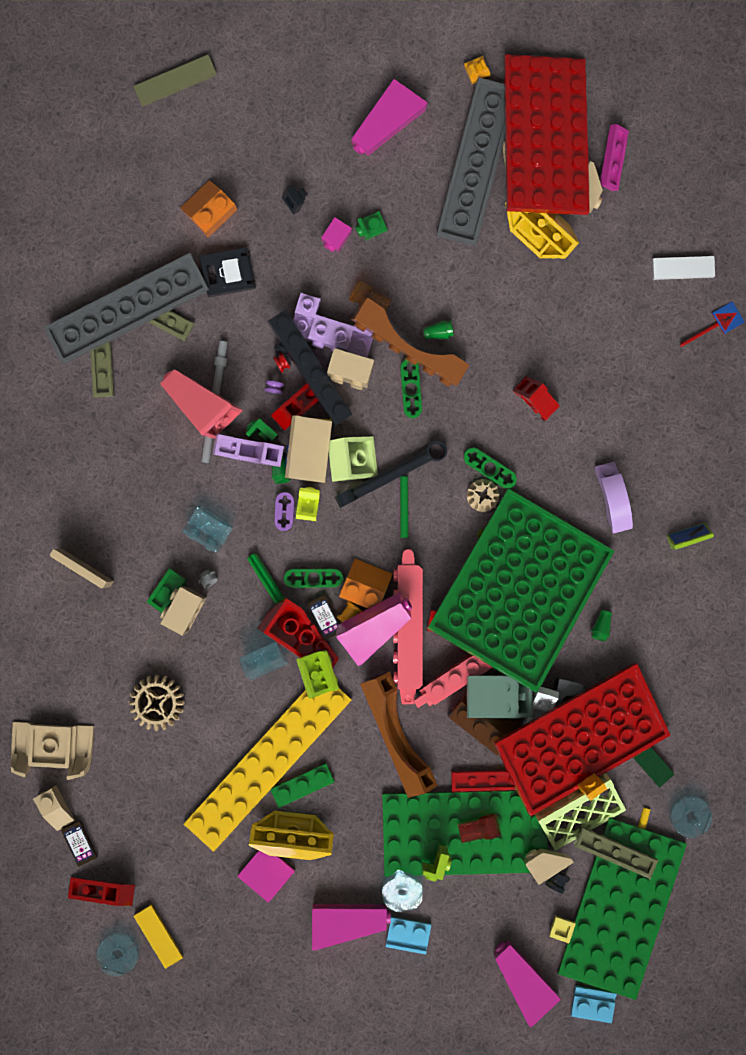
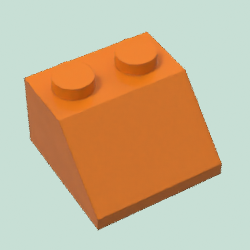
M210 180L180 207L208 238L237 211L233 201Z
M355 558L339 597L369 609L382 602L392 573Z

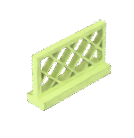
M607 773L599 777L605 783L607 789L610 788L607 797L598 795L592 799L589 807L582 806L589 799L578 789L535 814L555 851L577 838L580 829L572 830L574 823L582 824L581 826L593 830L608 821L609 818L612 819L626 811ZM598 800L605 801L602 809L595 808ZM610 802L618 804V807L613 810H607ZM574 809L572 817L564 816L565 813ZM579 811H587L584 819L577 818ZM592 812L599 813L597 819L590 820ZM556 820L554 827L546 826V824ZM562 821L569 822L567 829L559 828ZM557 833L564 834L562 839L557 842L554 841Z

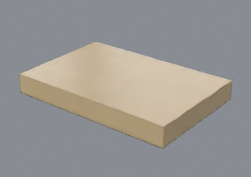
M292 416L285 478L325 483L332 421Z
M53 549L50 553V557L101 589L111 587L114 582L64 549Z

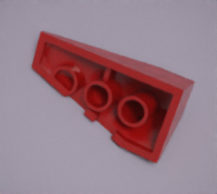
M284 598L269 610L257 627L258 630L300 658L314 652L326 650L331 657L332 669L339 660L328 643L320 635L315 625L307 617L304 610L287 598Z

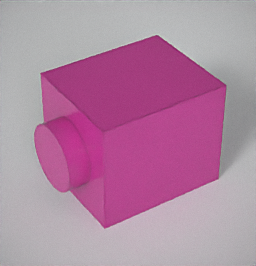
M334 217L321 237L324 243L323 247L330 252H334V250L340 252L351 235L352 228Z

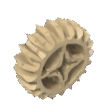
M155 675L154 681L151 676H148L147 683L143 679L140 680L141 687L138 685L134 686V690L138 693H130V696L135 698V700L129 701V705H135L134 708L130 709V713L137 712L133 719L141 718L140 726L147 722L146 729L148 730L152 727V724H154L155 731L159 730L160 724L163 730L167 729V723L173 726V719H180L176 712L183 713L184 711L183 708L178 707V705L185 704V701L178 699L184 696V693H176L180 686L178 685L173 688L172 685L175 682L173 679L166 683L167 676H164L162 681H160L159 675ZM150 687H162L167 692L159 695L154 690L152 691ZM145 691L148 705L142 709L141 697ZM162 697H165L159 704L160 708H158L157 705L156 707L153 706L151 709H149V707L153 705L152 703H154L153 698H156L157 700L158 698L161 699ZM169 697H172L173 707L169 714L165 702ZM156 711L164 718L154 719L149 717L147 713Z

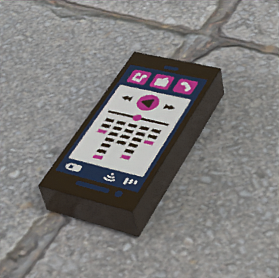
M323 595L309 602L307 606L324 640L335 636L336 627L340 623L326 596Z
M81 820L61 829L78 867L98 857Z

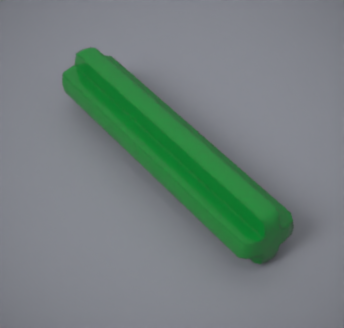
M253 553L247 560L273 602L277 605L284 599V596L258 554Z

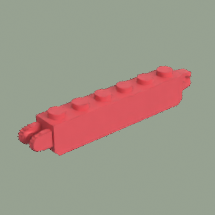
M405 549L402 552V565H398V569H394L393 577L394 582H398V590H394L393 596L400 592L404 598L409 599L412 609L411 619L393 635V643H397V651H393V664H397V672H393V681L397 684V688L400 689L402 704H414L416 689L423 685V569L419 565H414V554L411 549Z
M470 654L424 684L423 688L419 690L421 695L415 698L413 702L417 708L425 703H428L429 706L432 704L436 705L467 685V676L482 675L493 667Z

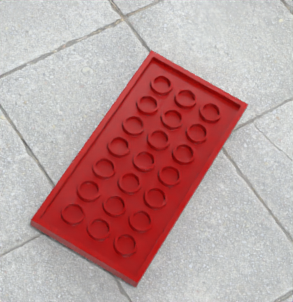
M505 54L506 211L588 215L590 212L585 59Z
M632 663L493 743L528 814L533 816L578 790V784L591 775L595 774L600 777L671 735L638 665Z

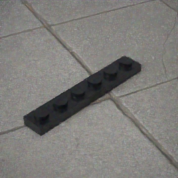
M284 310L268 320V324L332 421V424L336 426L353 415L287 311Z

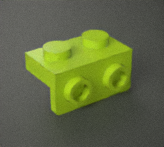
M326 650L314 652L296 659L309 699L339 689L337 676L334 674L331 666V657Z
M439 845L434 865L426 862L421 863L422 875L430 881L443 880L445 870L449 871L452 859L446 846Z

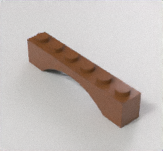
M363 298L350 319L355 322L354 326L363 332L367 330L372 333L371 337L379 343L384 341L389 345L388 349L396 354L401 352L406 356L405 360L413 365H416V363L421 365L423 372L430 376L436 375L440 378L439 382L447 387L450 385L457 386L469 367V364L454 354H429L410 346L393 329L385 309L369 298Z
M390 672L374 676L360 683L407 796L422 795L438 786L430 766L414 752L401 729L396 704L397 688Z

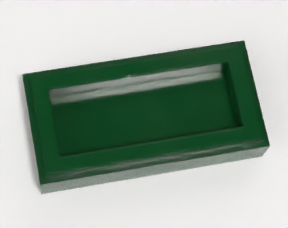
M651 747L633 757L659 788L675 775Z

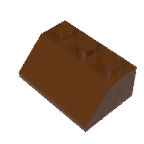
M467 691L448 714L449 719L497 756L499 753L493 742L516 730L521 722L518 718H467Z

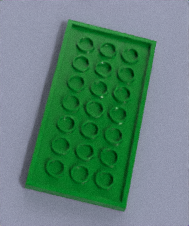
M517 791L427 792L413 797H408L406 793H382L384 877L424 876L422 875L421 863L426 862L434 865L439 845L447 847L452 859L449 871L445 870L444 875L531 873L523 861L526 858L525 855L533 849H536V851L540 848L548 850V839L535 814L533 816L528 814Z
M609 818L602 835L658 859V863L651 879L595 856L574 920L575 927L570 942L566 944L557 973L558 975L636 1000L687 843Z

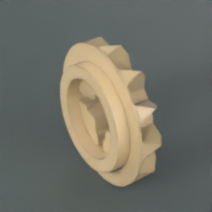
M480 479L469 486L467 500L473 509L486 512L497 505L500 494L493 482ZM487 487L486 494L492 499H484L479 504L480 496L475 491L483 492Z

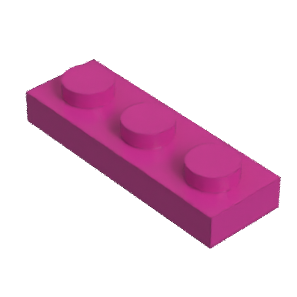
M618 124L610 125L600 180L601 186L611 191L619 190L629 133L627 129Z

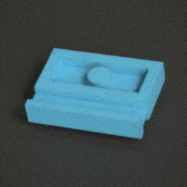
M391 916L386 947L426 954L431 923Z
M575 985L570 1015L571 1017L612 1023L617 994L607 990Z

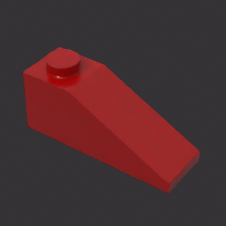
M306 384L271 416L285 431L292 423V416H302L318 400Z
M70 877L68 898L113 906H132L135 885Z

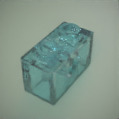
M277 642L239 658L244 674L250 680L259 678L289 664L282 645Z

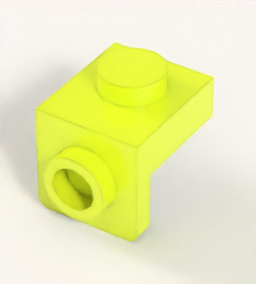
M312 487L299 489L296 519L316 521L320 490Z

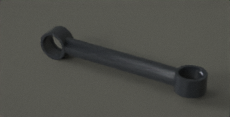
M433 441L427 446L425 451L335 496L334 498L339 508L430 461L438 462L443 460L447 455V447L441 441ZM434 444H439L444 448V454L439 459H434L430 456L429 450Z

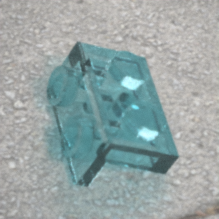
M198 506L182 532L190 539L204 545L207 550L217 553L225 544L234 527L203 507Z

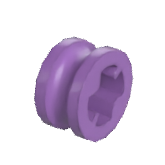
M266 380L267 388L264 391L276 394L283 393L281 391V387H284L283 383Z

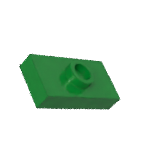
M169 568L147 600V603L162 613L165 607L171 605L172 600L170 598L174 590H179L188 580Z

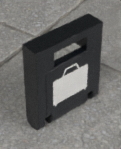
M248 248L200 256L204 281L209 289L207 291L208 298L256 289L255 284L247 285V282L254 281L250 256H241L242 254L249 253ZM214 266L218 284L210 285L206 268Z

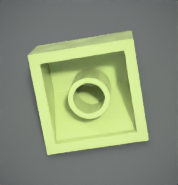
M373 436L346 437L330 440L329 459L332 482L372 478L378 475Z

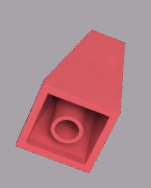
M175 369L167 372L163 377L164 380L160 383L203 436L215 439L216 434H220L243 411L241 407Z

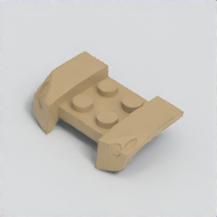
M13 722L11 772L25 778L30 772L31 766L69 768L67 780L84 776L89 771L92 761L94 726H62Z

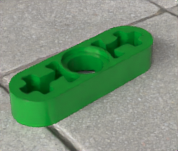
M405 360L400 367L403 410L408 418L415 419L422 412L419 366L417 363L416 365L411 364L412 367H415V370H412V378L416 376L417 380L410 379L404 381V377L408 378V371H404V368L409 363ZM407 384H415L417 392L413 395L407 394L405 391ZM418 397V401L414 400V406L418 407L419 410L415 412V415H411V412L407 411V408H410L411 405L410 400L406 402V398Z
M470 448L464 453V462L469 467L500 487L509 489L516 484L517 477L513 471L480 450ZM476 452V457L479 460H482V457L486 458V460L481 464L480 469L476 467L477 465H479L478 462L473 461L471 463L468 461V453L472 454ZM490 462L495 465L496 470L493 474H487L484 471L486 463ZM500 468L503 469L502 475H511V484H503L504 479L498 476L497 480L494 479Z
M291 569L285 573L284 582L291 588L338 587L343 582V574L338 569ZM292 572L295 573V576H302L301 572H306L304 576L306 585H301L302 580H297L295 584H291V581L287 578L291 576ZM316 572L319 575L320 580L317 584L309 583L308 575L310 573ZM321 572H326L325 576H332V572H336V576H340V580H337L336 584H332L331 580H325L326 585H322L323 575Z

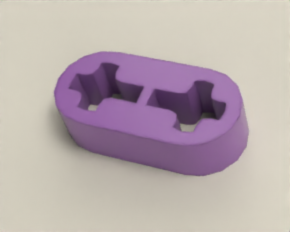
M283 492L276 497L275 526L281 531H287L293 526L294 498L290 493ZM284 496L291 500V503L287 504L286 511L283 510V504L279 503V500L283 499ZM283 513H286V519L290 520V523L286 524L285 528H282V524H278V520L282 519Z

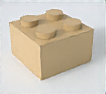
M334 348L327 374L334 383L343 385L344 381L350 383V387L362 390L363 387L368 388L374 360Z
M187 586L180 587L179 590L175 589L170 598L172 600L171 605L165 607L160 616L163 619L161 625L182 636L187 634L207 597Z

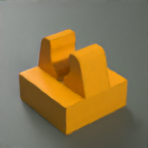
M483 56L464 63V68L471 84L476 83L478 77L486 79L491 76Z

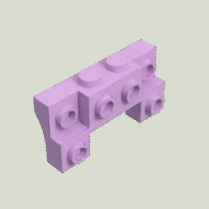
M303 293L300 294L293 322L306 341L312 342L311 345L317 348L329 347L331 352L335 348L368 358L373 341L372 333L367 330L363 332L354 326L317 315L321 299Z

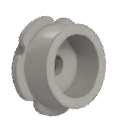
M204 571L199 575L200 580L198 583L202 584L204 588L212 586L218 580L215 576L216 572Z

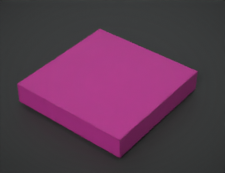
M258 850L237 877L269 903L292 876L295 869L281 857L269 856Z

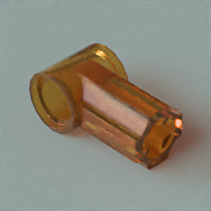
M361 281L356 282L348 297L349 301L352 303L357 302L359 305L363 298H369L383 307L386 312L392 302L391 299L374 291L371 286Z

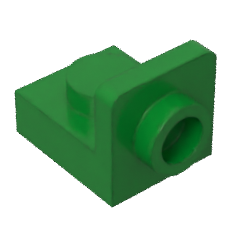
M379 211L363 219L361 217L358 218V225L355 226L359 237L363 236L365 241L388 231Z
M254 419L246 428L248 430L246 434L250 438L258 429L261 430L258 434L267 442L269 439L274 442L279 437L261 419L257 421Z

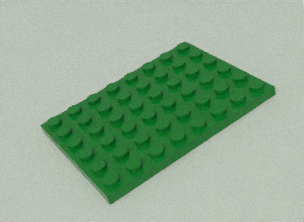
M508 489L427 629L530 690L538 692L610 561L614 550Z

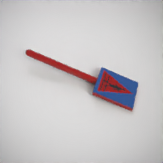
M732 301L712 313L716 320L715 324L680 343V346H685L717 326L720 327L723 334H726L745 321Z

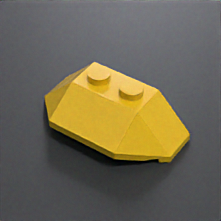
M507 211L510 231L539 258L565 259L580 243L570 224L559 214Z
M273 811L252 824L249 846L269 856L313 860L332 855L334 833L316 815Z

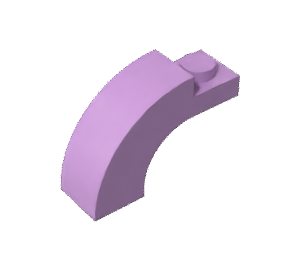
M216 434L212 454L280 467L284 446Z
M615 461L595 466V473L603 492L607 519L612 533L632 529L633 522L629 498L622 475L619 474Z

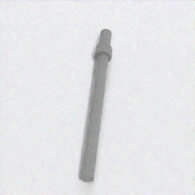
M219 341L218 354L214 360L216 367L212 391L219 395L223 369L227 363L225 356L228 342ZM205 436L201 462L209 463L213 438Z

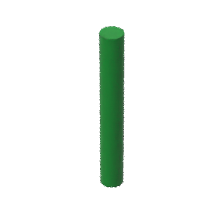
M406 476L400 477V538H408V477Z

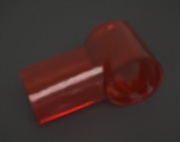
M497 814L484 815L479 820L458 824L462 843L482 838L484 840L494 839L501 836Z

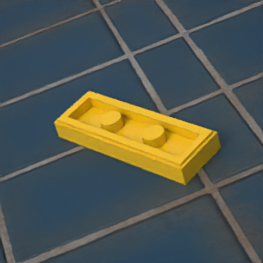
M152 904L134 914L135 920L165 969L184 957Z

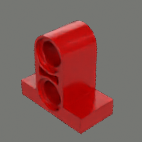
M528 376L512 390L536 414L539 413L543 421H547L560 407L556 400L547 392L548 388L543 383Z

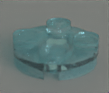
M683 796L671 807L670 822L680 835L687 838H695L709 830L712 823V813L707 803L699 797ZM693 811L696 819H691L690 822H687V813Z
M402 870L394 872L382 885V897L385 905L396 912H403V910L407 909L409 911L414 910L423 899L421 881L416 876L405 873ZM404 889L407 894L402 893L399 895V890Z
M124 933L108 935L101 942L97 950V961L102 966L101 969L111 976H122L135 967L139 958L137 942ZM120 950L123 957L115 959L113 951Z

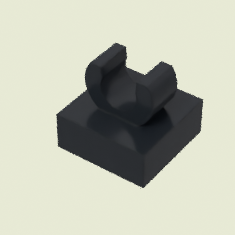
M291 186L286 189L282 199L294 215L301 210L308 193L304 188L296 191Z

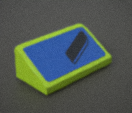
M705 523L668 534L667 538L671 549H679L713 538L714 534Z

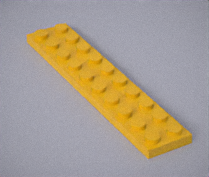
M340 688L310 699L305 690L185 821L184 825L214 852L352 699Z

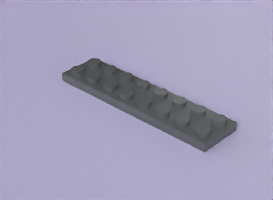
M478 77L436 237L476 247L505 138L504 84Z
M188 253L43 328L61 363L65 365L206 293L209 289L192 255Z

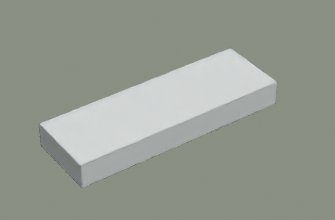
M714 256L653 258V280L714 278Z

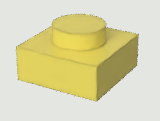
M555 915L549 937L569 943L575 922Z

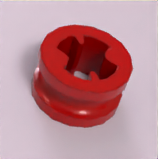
M282 352L279 353L278 357H273L281 373L284 372L285 368L290 369Z

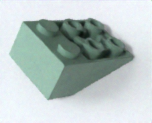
M505 674L467 676V718L532 717L533 691Z

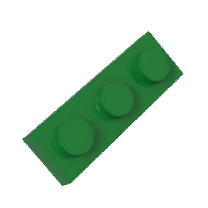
M324 763L270 790L278 808L335 781L327 763Z

